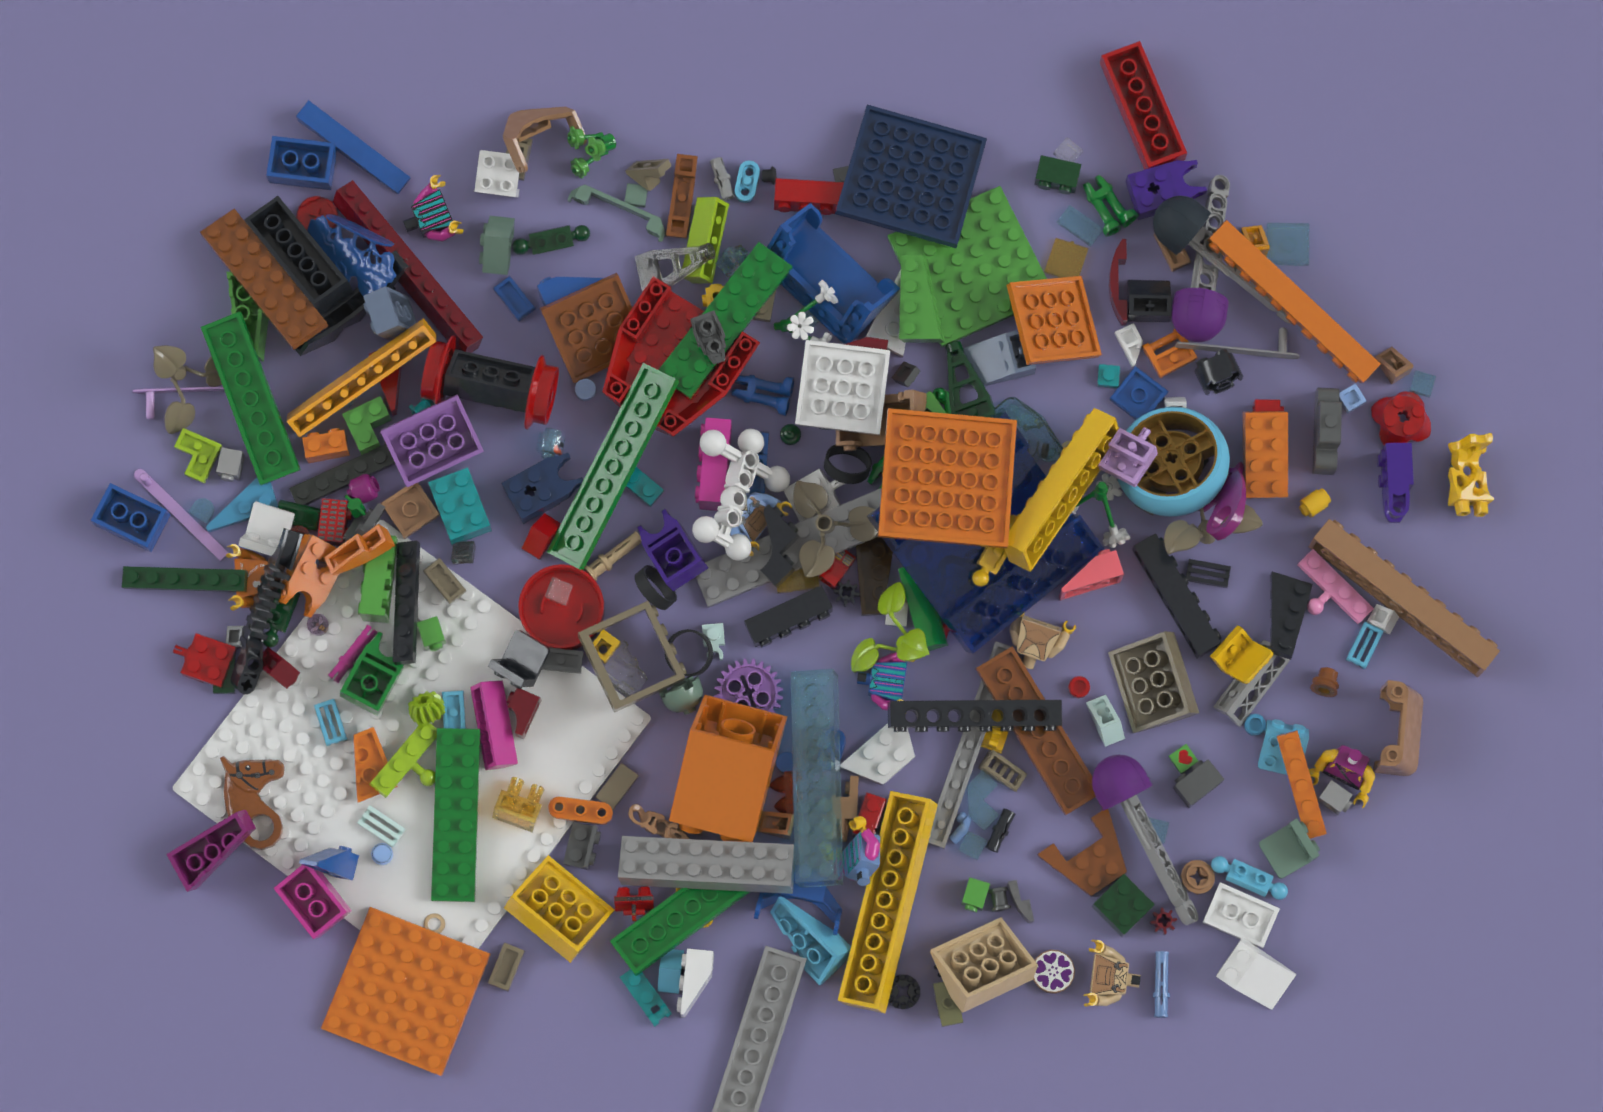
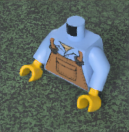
M754 492L746 494L747 504L742 510V522L738 527L732 528L730 534L731 536L733 534L745 535L750 540L751 547H755L759 551V544L755 541L767 527L764 508L768 504L772 508L777 506L784 516H788L789 514L782 511L785 506L792 509V506L789 502L781 503L780 500L768 494ZM751 551L749 556H754V553Z

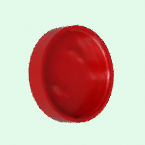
M565 564L548 566L532 575L521 591L518 604L522 626L529 636L548 648L574 650L581 647L582 644L578 638V632L602 622L605 611L601 589L593 577L582 569L580 570ZM597 633L591 635L590 638L592 639Z

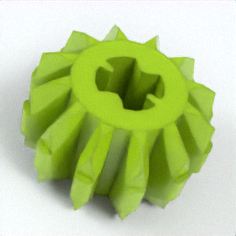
M426 691L424 694L419 693V696L413 697L412 701L408 703L410 718L418 725L424 723L426 726L431 722L434 723L435 720L441 719V715L445 713L444 701L440 694H437L435 691L430 693Z

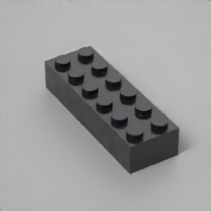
M276 196L244 219L246 224L320 315L353 293L345 276L279 196Z

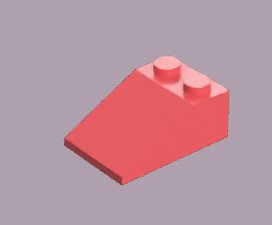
M1106 549L1098 552V556H1095L1061 589L1059 594L1060 601L1120 583L1124 572L1117 551Z

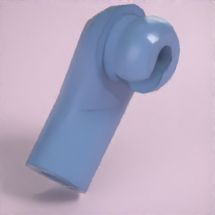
M961 812L956 817L960 825L949 836L950 840L955 844L969 830L971 817L970 815L967 816L965 812Z

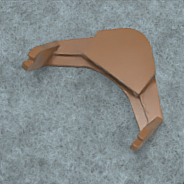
M564 106L520 110L509 115L503 133V140L519 173L526 172L528 166L518 142L551 128L550 120L566 118L569 127L574 126L575 129L583 130L575 110Z

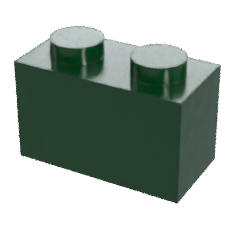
M1041 155L1034 185H1038L1043 190L1057 189L1062 194L1075 193L1082 164Z

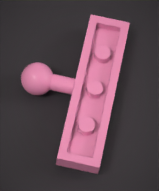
M1314 549L1297 564L1324 591L1320 597L1308 601L1307 610L1310 614H1320L1324 609V604L1330 598L1357 624L1373 611L1374 608Z

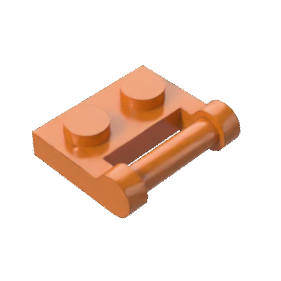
M1173 329L1172 333L1151 344L1146 343L1142 345L1145 355L1149 358L1159 378L1182 368L1198 358L1193 349L1175 348V346L1155 355V350L1176 339L1179 342L1189 343L1176 329Z

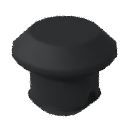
M772 166L771 169L762 171V181L772 182L774 185L777 177L776 169Z

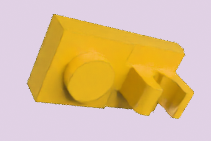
M994 710L991 718L999 722L1001 720L1000 712ZM992 728V731L985 733L981 747L1001 754L1008 732L1001 731V728Z

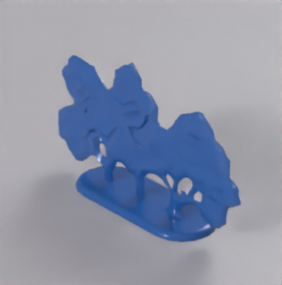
M327 214L326 218L322 215L317 217L316 220H310L307 229L308 233L349 283L351 277L355 276L357 278L358 288L363 296L393 282L396 277L393 270L394 256L391 252H384L380 255L375 246L378 244L392 247L394 245L393 242L348 219L336 215ZM327 219L338 226L332 229L329 227ZM343 227L353 232V238H342L341 228ZM332 233H336L334 239H331ZM358 235L370 241L369 248L362 251L356 247ZM371 251H373L372 255H375L376 258L375 264H372L370 260ZM378 257L382 258L381 263H379Z

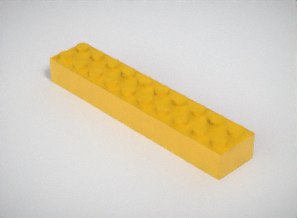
M890 791L879 834L880 865L870 876V883L866 885L837 1000L845 1005L886 1014L938 806L937 803L929 798Z

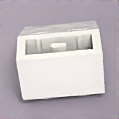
M687 949V954H682L681 967L685 969L684 976L680 975L679 988L683 993L682 997H678L677 1012H681V1018L686 1017L712 978L713 951Z

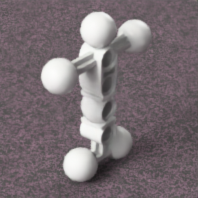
M750 428L741 432L738 437V446L741 450L739 451L726 443L725 436L720 431L712 429L706 431L701 436V450L708 456L722 455L731 460L726 475L725 490L720 498L722 506H718V512L714 518L708 516L698 518L693 524L692 532L699 542L710 543L714 541L725 547L726 554L731 559L741 561L751 553V542L745 535L733 534L730 536L732 528L738 527L742 522V510L747 504L746 494L750 492L749 488L754 482L755 475L764 479V483L770 491L777 493L788 488L790 475L784 467L772 466L769 468L759 462L757 454L764 447V438L758 430Z

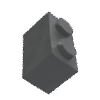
M1209 759L1204 763L1202 760L1198 761L1191 767L1193 771L1190 774L1186 775L1183 773L1174 780L1177 784L1174 785L1173 789L1188 808L1224 781L1222 775Z

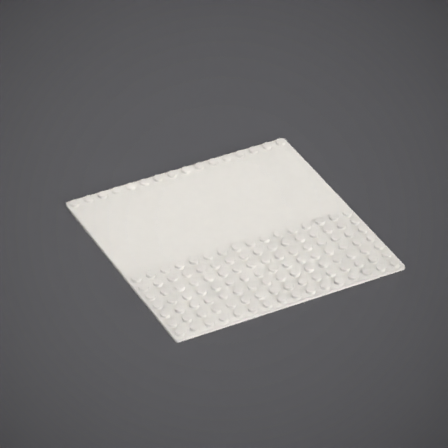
M379 520L377 525L380 524L388 529L390 535L396 536L398 542L411 541L409 538L404 539L398 530L384 520ZM420 547L417 622L437 616L447 644L442 645L443 648L431 652L430 649L426 650L417 626L416 663L404 664L403 671L378 716L340 697V690L352 669H348L339 683L333 681L338 672L332 679L328 674L339 662V657L344 656L366 625L372 627L367 635L373 629L383 633L379 650L384 656L393 657L396 562L389 623L363 621L361 616L358 615V606L362 595L360 593L361 582L364 581L365 574L363 573V565L340 573L326 601L316 610L311 618L305 616L277 651V654L301 672L296 682L286 689L265 671H262L254 691L243 695L174 784L173 791L214 822L219 823L228 817L224 799L226 772L220 758L225 756L231 763L243 760L275 759L281 761L285 767L284 776L266 784L258 796L281 817L283 824L282 836L273 847L265 850L251 848L253 851L289 876L302 865L299 864V861L304 857L328 848L339 849V846L349 847L352 849V853L359 855L353 880L335 878L323 873L352 910V912L344 917L345 920L361 930L368 910L372 907L424 928L425 918L430 914L436 913L445 920V928L440 933L441 935L479 949L507 912L504 907L510 897L542 861L550 855L574 822L554 818L548 809L550 801L555 797L591 800L648 725L651 717L635 704L614 713L597 676L583 666L581 674L541 670L534 687H522L523 690L539 696L542 700L524 739L515 735L517 718L515 713L508 708L518 764L501 769L485 770L480 744L475 902L431 901L435 784L432 786L423 785L420 782V776L410 769L397 784L398 787L394 788L386 798L379 794L357 803L353 735L374 727L386 759L389 761L418 727V724L410 718L408 703L412 701L413 697L419 696V693L424 694L426 691L429 693L435 691L437 694H440L441 698L442 692L464 691L466 729H478L470 687L480 682L503 680L507 701L510 692H515L516 687L510 684L511 681L507 678L496 676L494 670L489 668L488 665L491 659H502L516 630H521L524 633L526 631L518 618L451 569L449 570L467 592L449 604L423 572L437 559ZM322 616L324 623H327L323 624L326 627V631L322 632L319 630V633L318 631L312 633L310 629L313 628L314 622H318L319 617ZM372 682L364 683L366 685L365 688H373ZM617 692L620 700L625 698L623 695ZM335 699L348 740L326 746L314 705ZM331 704L328 705L337 736L339 737L341 733ZM322 707L320 711L330 740L333 739L324 707ZM441 715V719L435 720L434 723L431 722L430 724L436 729L444 728L443 715ZM437 738L417 760V763L425 770L431 769L436 772ZM557 804L555 806V809L557 811H561L563 809V805ZM369 805L406 829L394 847L357 823L363 817L362 815L367 811ZM578 807L576 810L577 813L580 814L583 811L584 807ZM371 812V817L395 833L399 832L398 829ZM263 815L257 816L252 820L256 829L250 836L254 840L263 841L273 834L274 823L271 818ZM369 820L365 821L366 824L390 840L395 838ZM379 843H385L393 850V859L387 865H378L372 859V849ZM431 918L428 922V927L431 930H438L441 926L438 918Z

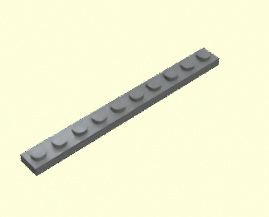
M995 641L989 660L1011 646ZM981 680L975 700H994ZM972 710L970 712V719L978 722L980 719L979 713ZM971 728L970 732H963L938 801L928 844L945 849L986 733L980 732L979 728Z

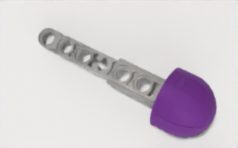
M1216 175L1210 181L1207 192L1209 198L1206 200L1205 208L1211 212L1209 218L1216 219L1218 227L1225 221L1226 198L1229 195L1230 182L1224 175ZM1215 181H1221L1224 189H1217ZM1212 200H1218L1221 208H1215L1212 205ZM1208 218L1203 227L1210 233H1213L1218 227H1212ZM1206 243V248H1207V250L1210 251V252H1214V251L1208 246L1210 243ZM1197 251L1191 287L1181 289L1174 295L1172 322L1176 331L1185 339L1193 342H1205L1214 338L1223 329L1229 301L1224 295L1216 292L1219 269L1213 264H1205L1203 256ZM1200 275H1206L1209 279V284L1202 283Z
M1116 754L1103 759L1095 768L1092 777L1093 791L1102 810L1104 811L1119 803L1121 804L1169 899L1176 907L1175 910L1180 920L1185 925L1196 922L1198 920L1197 910L1191 899L1189 900L1188 893L1137 796L1138 793L1152 786L1146 771L1138 761L1126 755Z

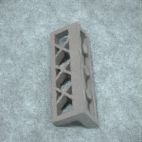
M1263 640L1260 645L1270 649V642ZM1273 655L1269 662L1264 665L1248 684H1244L1234 678L1213 707L1218 712L1228 716L1237 726L1241 727L1290 659L1280 657L1281 661L1277 666L1273 667V661L1277 657V655ZM1267 673L1266 681L1261 683L1262 675ZM1255 689L1254 697L1248 700V694L1251 690ZM1242 706V713L1237 718L1234 713L1238 707Z

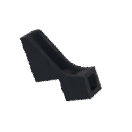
M768 504L764 508V515L772 544V554L767 564L760 571L777 588L796 571L792 567L795 563L787 554L784 556L782 554L800 537L796 534L799 531L791 521L787 524L782 519L784 514L777 506L772 508Z

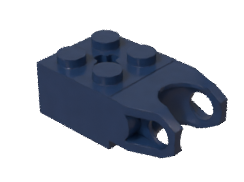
M569 453L548 457L501 483L523 524L560 505L561 502L570 498L583 482L582 477L568 481L558 476L560 468L571 459ZM529 490H532L535 495L531 497L529 494H526Z

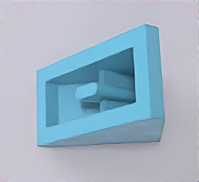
M672 949L661 958L657 992L679 994V981L682 974L681 962L684 950Z

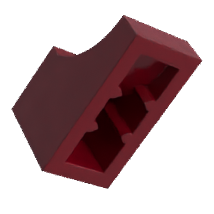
M267 647L263 651L262 670L288 689L289 686L296 682L301 672L271 648Z
M516 688L515 692H510L506 703H509V710L513 711L517 718L515 735L524 739L542 700L539 696Z

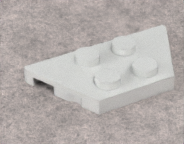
M886 724L841 763L840 768L884 785L915 758L908 728L907 732H894V728H888V724Z

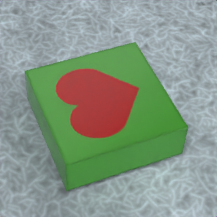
M1187 744L1168 756L1180 774L1198 762V759Z

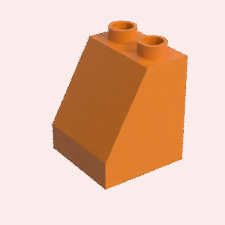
M704 695L690 728L669 821L678 823L679 828L687 833L700 834L705 830L720 834V838L723 841L753 842L760 824L788 716Z

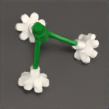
M821 280L818 283L821 287V293L815 297V300L789 318L775 322L774 329L792 333L791 336L794 339L800 337L802 340L830 342L833 336L827 332L820 339L815 336H808L807 333L811 334L814 331V328L809 326L814 320L812 317L805 318V312L824 300L831 301L833 304L838 303L837 297L833 295L835 290L832 287L828 288L827 283Z
M1104 473L1102 475L1103 481H1097L1095 490L1081 498L1067 518L1066 523L1071 524L1077 519L1076 511L1082 503L1091 498L1102 501L1110 524L1108 527L1110 532L1103 534V545L1115 548L1117 543L1122 545L1125 543V540H1129L1130 535L1125 528L1118 530L1117 525L1114 524L1108 500H1113L1114 495L1118 497L1122 495V491L1119 489L1121 486L1116 477L1112 475L1109 477L1107 473Z

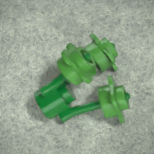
M574 126L570 127V132L567 135L570 146L579 149V146H583L584 140L588 139L589 143L585 147V152L592 156L586 161L581 157L570 161L571 170L574 175L579 176L581 179L584 178L589 172V164L594 161H600L602 156L608 154V151L616 148V140L612 134L604 135L600 132L584 135L582 129H575Z

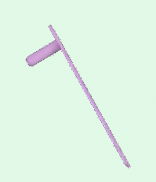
M223 387L180 388L182 392L224 391ZM176 388L133 390V393H146V418L149 420L155 417L154 393L177 392Z
M138 469L135 471V479L220 561L228 554L144 470Z

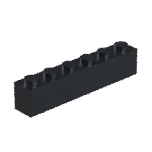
M1155 533L1134 545L1132 551L1195 657L1198 659L1217 648L1221 644V635L1216 628L1213 629L1209 623L1211 620L1206 610H1201L1198 603L1200 601L1194 591L1191 592L1187 586L1189 582L1183 573L1180 574L1177 570L1178 564L1173 555H1168L1163 538H1158Z

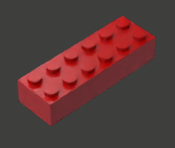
M1138 41L1101 55L1100 65L1144 170L1176 160L1184 161L1187 156L1186 148L1141 42Z

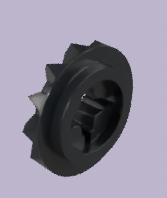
M909 975L895 976L889 1003L898 1009L913 1007L920 997L918 982ZM896 985L902 988L910 985L907 990L910 999L904 995L897 999L899 990Z

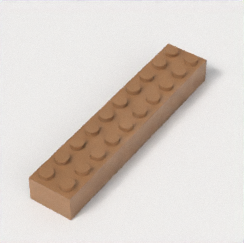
M1328 519L1308 547L1314 549L1323 559L1385 607L1394 610L1402 620L1478 678L1500 652L1497 648L1498 645L1491 639L1486 640L1480 635V631L1474 626L1466 625L1459 614L1448 611L1442 601L1431 598L1425 588L1422 586L1417 587L1411 582L1412 579L1403 572L1400 574L1394 569L1395 566L1386 559L1383 561L1377 556L1378 553L1370 546L1365 547L1361 544L1360 538L1355 534H1348L1343 530L1344 527L1341 523Z

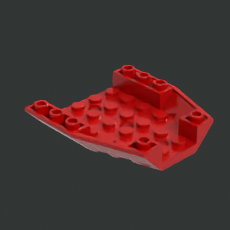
M653 276L619 327L602 393L621 407L642 364L645 363L659 370L692 328L690 319L702 315L704 311L672 292L670 286ZM742 331L736 342L725 354V361L718 363L691 399L675 389L655 430L674 437L725 397L760 342Z

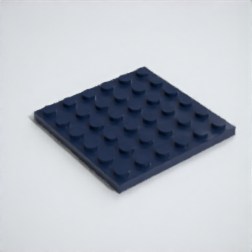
M867 104L835 214L957 248L987 138Z

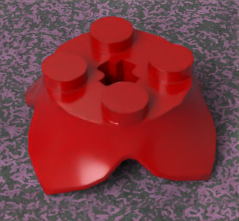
M1403 391L1396 396L1382 398L1371 407L1372 418L1380 425L1379 436L1384 446L1386 443H1408L1411 440L1421 442L1431 434V422L1425 412L1423 400L1414 392ZM1404 414L1408 421H1399L1400 417L1398 415Z

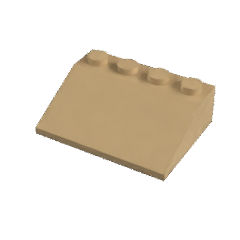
M1002 917L930 950V954L950 997L962 1013L1033 980L1038 966Z

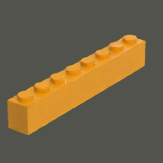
M422 318L287 414V423L300 438L435 343L436 333L427 321Z

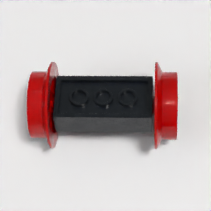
M452 335L446 343L436 341L429 348L422 376L421 398L433 400L434 404L444 401L446 395L452 397L458 394L460 399L525 412L524 427L528 430L533 423L547 425L557 391L559 367L546 365L544 355H540L536 367L456 350V337Z

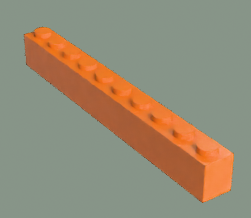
M1225 220L1207 239L1210 243L1208 246L1215 253L1218 254L1220 252L1225 257L1224 261L1231 268L1236 267L1241 272L1239 275L1246 282L1251 281L1256 286L1254 289L1261 296L1264 297L1266 295L1271 300L1270 304L1277 311L1282 310L1287 315L1285 318L1292 325L1295 326L1297 324L1302 329L1301 333L1307 339L1311 340L1312 338L1318 343L1316 347L1323 354L1328 353L1333 357L1331 361L1338 368L1341 369L1343 367L1348 371L1347 376L1353 382L1364 383L1380 366V362L1228 220Z

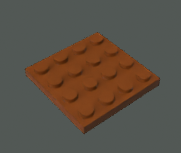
M617 273L540 308L573 383L609 367L619 327L632 309V305Z

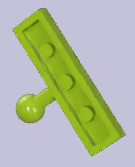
M424 723L418 725L369 785L386 798L410 769L420 776V782L423 785L432 786L435 784V772L431 769L425 770L417 763V760L437 738V729L430 723L426 726Z

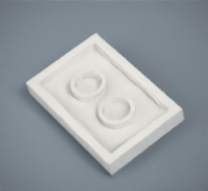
M1220 882L1202 923L1238 939L1243 937L1253 945L1263 949L1280 908Z

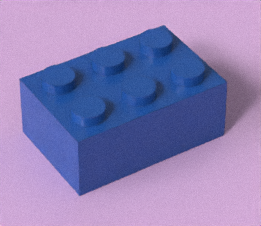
M272 136L266 173L269 183L331 190L337 155L335 143Z
M110 483L90 521L96 527L152 552L171 515L166 509Z

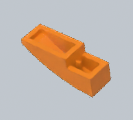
M378 524L362 536L357 533L325 556L324 559L331 574L336 575L375 559L394 547L395 544L388 529Z

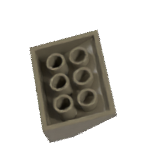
M1164 631L1108 652L1133 733L1199 714L1174 632Z

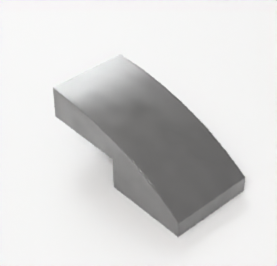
M1017 880L1008 881V890L1015 907L1028 924L1033 923L1034 918L1030 899L1021 901Z

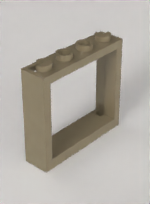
M649 601L578 632V638L614 713L684 681V674L687 673L683 663H678L675 657L677 651L674 644H669L666 638L668 635L666 627L663 623L659 624L657 619L659 613L656 607L650 605ZM645 611L675 675L620 700L590 636Z

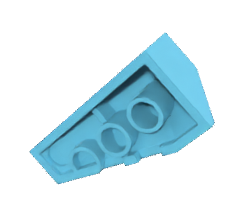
M782 896L778 897L770 913L782 933L789 937L793 944L791 948L794 953L798 952L800 957L807 959L804 970L819 985H822L845 963L851 946L838 933L833 935L831 928Z

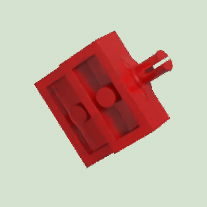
M195 633L192 644L188 649L175 645L173 653L184 656V664L180 672L183 676L222 688L237 648Z

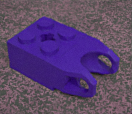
M1176 160L1127 175L1125 183L1134 210L1139 215L1137 219L1141 220L1154 216L1159 205L1168 198L1187 196L1196 199L1206 194V186L1192 187L1186 184L1183 179L1185 174L1197 168V160ZM1149 190H1155L1156 194H1153L1152 191L1149 192Z
M1386 443L1383 449L1380 450V454L1377 455V466L1381 467V475H1378V487L1382 488L1385 518L1389 523H1400L1409 510L1410 489L1414 485L1412 443ZM1393 507L1399 508L1400 513L1394 511ZM1389 511H1390V513L1392 514L1393 517H1399V518H1396V519L1391 518V517L1389 516Z
M664 509L661 511L664 527L660 532L656 534L648 533L641 525L637 529L640 532L641 543L666 585L674 592L707 570L708 566L683 526Z

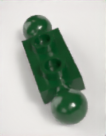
M570 225L529 233L530 240L526 241L523 238H518L513 242L512 249L516 254L523 255L528 249L532 248L533 255L572 247L574 246L573 239L581 242L586 241L590 237V230L585 225H579L574 231H571Z
M299 592L287 604H281L279 599L274 598V602L277 605L275 609L271 608L270 610L273 613L272 619L267 618L270 630L265 632L268 637L267 640L262 642L266 647L272 648L278 644V631L286 632L301 595Z

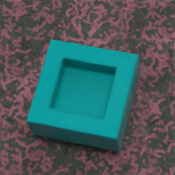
M1099 364L1097 387L1118 388L1120 366Z

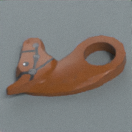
M222 756L220 760L226 772L224 799L228 817L238 811L246 810L251 820L263 815L271 818L274 823V831L268 839L258 841L249 835L244 842L251 848L259 850L273 847L281 839L283 824L281 817L267 806L258 794L266 784L284 776L285 767L283 763L275 759L243 760L231 763L225 756Z

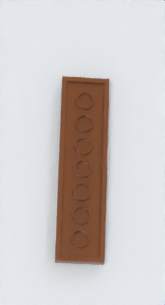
M235 209L200 231L205 241L293 350L328 327L324 318Z
M1013 646L975 668L994 700H1045ZM1014 710L1012 714L1013 719L1020 722L1022 720V713ZM1040 710L1034 712V718L1041 722L1044 718L1043 713ZM1062 726L1056 727V731H1043V727H1035V731H1022V727H1014L1013 732L1064 815L1069 814L1096 797L1092 786V775Z

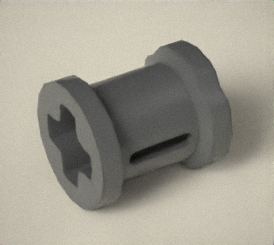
M1007 887L988 890L993 901L992 912L1011 909V905L1007 901Z

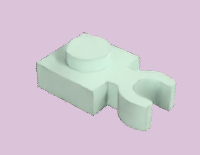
M723 623L702 625V633L710 640L713 653H718L720 661L723 660V652L719 648V646L725 645ZM703 639L704 647H707V644Z

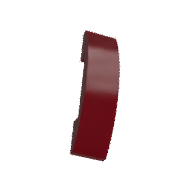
M1122 239L1119 243L1109 273L1110 301L1121 326H1126L1127 300H1119L1118 265H1125L1127 239Z

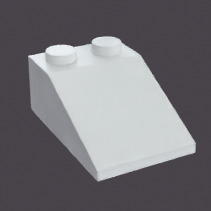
M1242 937L1216 977L1235 990L1272 1010L1296 976V973Z

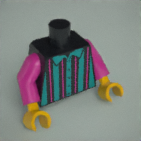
M433 175L430 178V183L420 192L411 206L414 217L404 220L403 223L407 233L419 228L423 238L427 237L430 240L443 242L455 234H463L464 231L457 229V226L462 224V222L452 220L440 189L437 190V187L445 186V181L438 183L437 180L441 175Z

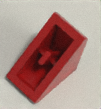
M544 513L532 525L522 549L540 560L554 539L561 523Z

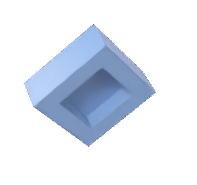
M1356 383L1339 393V400L1342 402L1347 413L1367 402Z

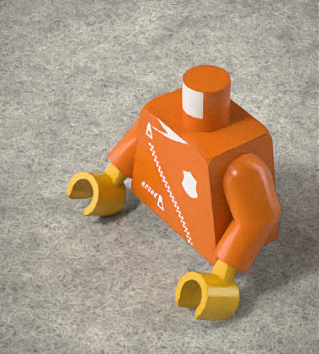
M231 544L227 547L233 549V554L228 553L226 557L233 558L237 556L234 559L235 570L248 571L247 591L236 592V595L228 600L236 603V605L230 607L234 611L239 607L250 608L254 604L253 598L258 593L256 589L261 584L260 578L265 573L263 569L268 564V561L265 557L254 551Z

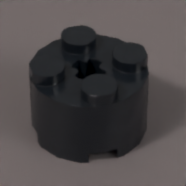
M1227 349L1218 351L1215 354L1216 356L1210 359L1202 358L1196 362L1197 368L1194 372L1206 395H1209L1210 391H1214L1215 394L1224 392L1235 386L1233 383L1235 380L1241 381L1243 379V374L1234 355L1228 353Z

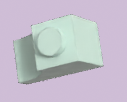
M1106 695L1086 702L1105 747L1125 739L1121 721Z

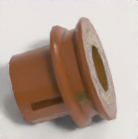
M1329 667L1320 668L1318 676L1312 679L1313 684L1310 686V689L1320 696L1335 697L1337 689H1339V684L1336 682L1338 672Z

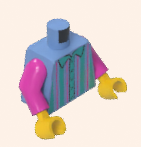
M859 816L853 818L854 820L849 822V826L854 831L859 829L860 832L841 852V858L839 857L838 849L835 847L826 848L829 853H823L822 858L825 861L833 860L836 862L835 866L847 878L853 881L856 880L861 886H866L870 883V876L880 865V836L873 834L869 828L867 829L866 819Z

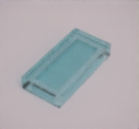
M1071 205L1068 206L1057 221L1060 226L1090 247L1102 233L1103 229Z

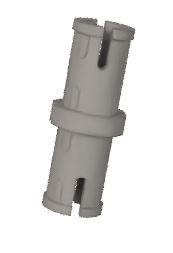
M714 158L710 161L715 175L714 182L718 184L722 200L733 199L735 194L730 183L731 177L730 174H727L723 158Z

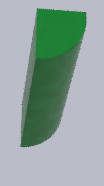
M918 564L899 568V575L905 589V596L914 627L924 632L928 650L932 651L948 646L926 566Z

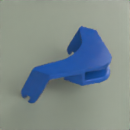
M803 866L795 869L793 894L760 892L754 919L759 918L761 909L775 904L780 896L785 899H799L816 905L835 924L833 935H837L842 908L813 868Z

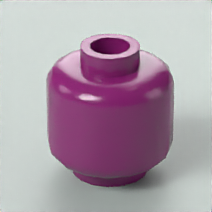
M363 474L350 480L347 494L351 499L359 498L365 504L377 498L380 486L374 476Z

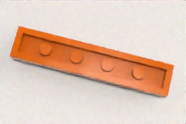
M1295 730L1277 735L1299 817L1309 831L1306 834L1309 839L1325 835L1327 832L1298 731Z

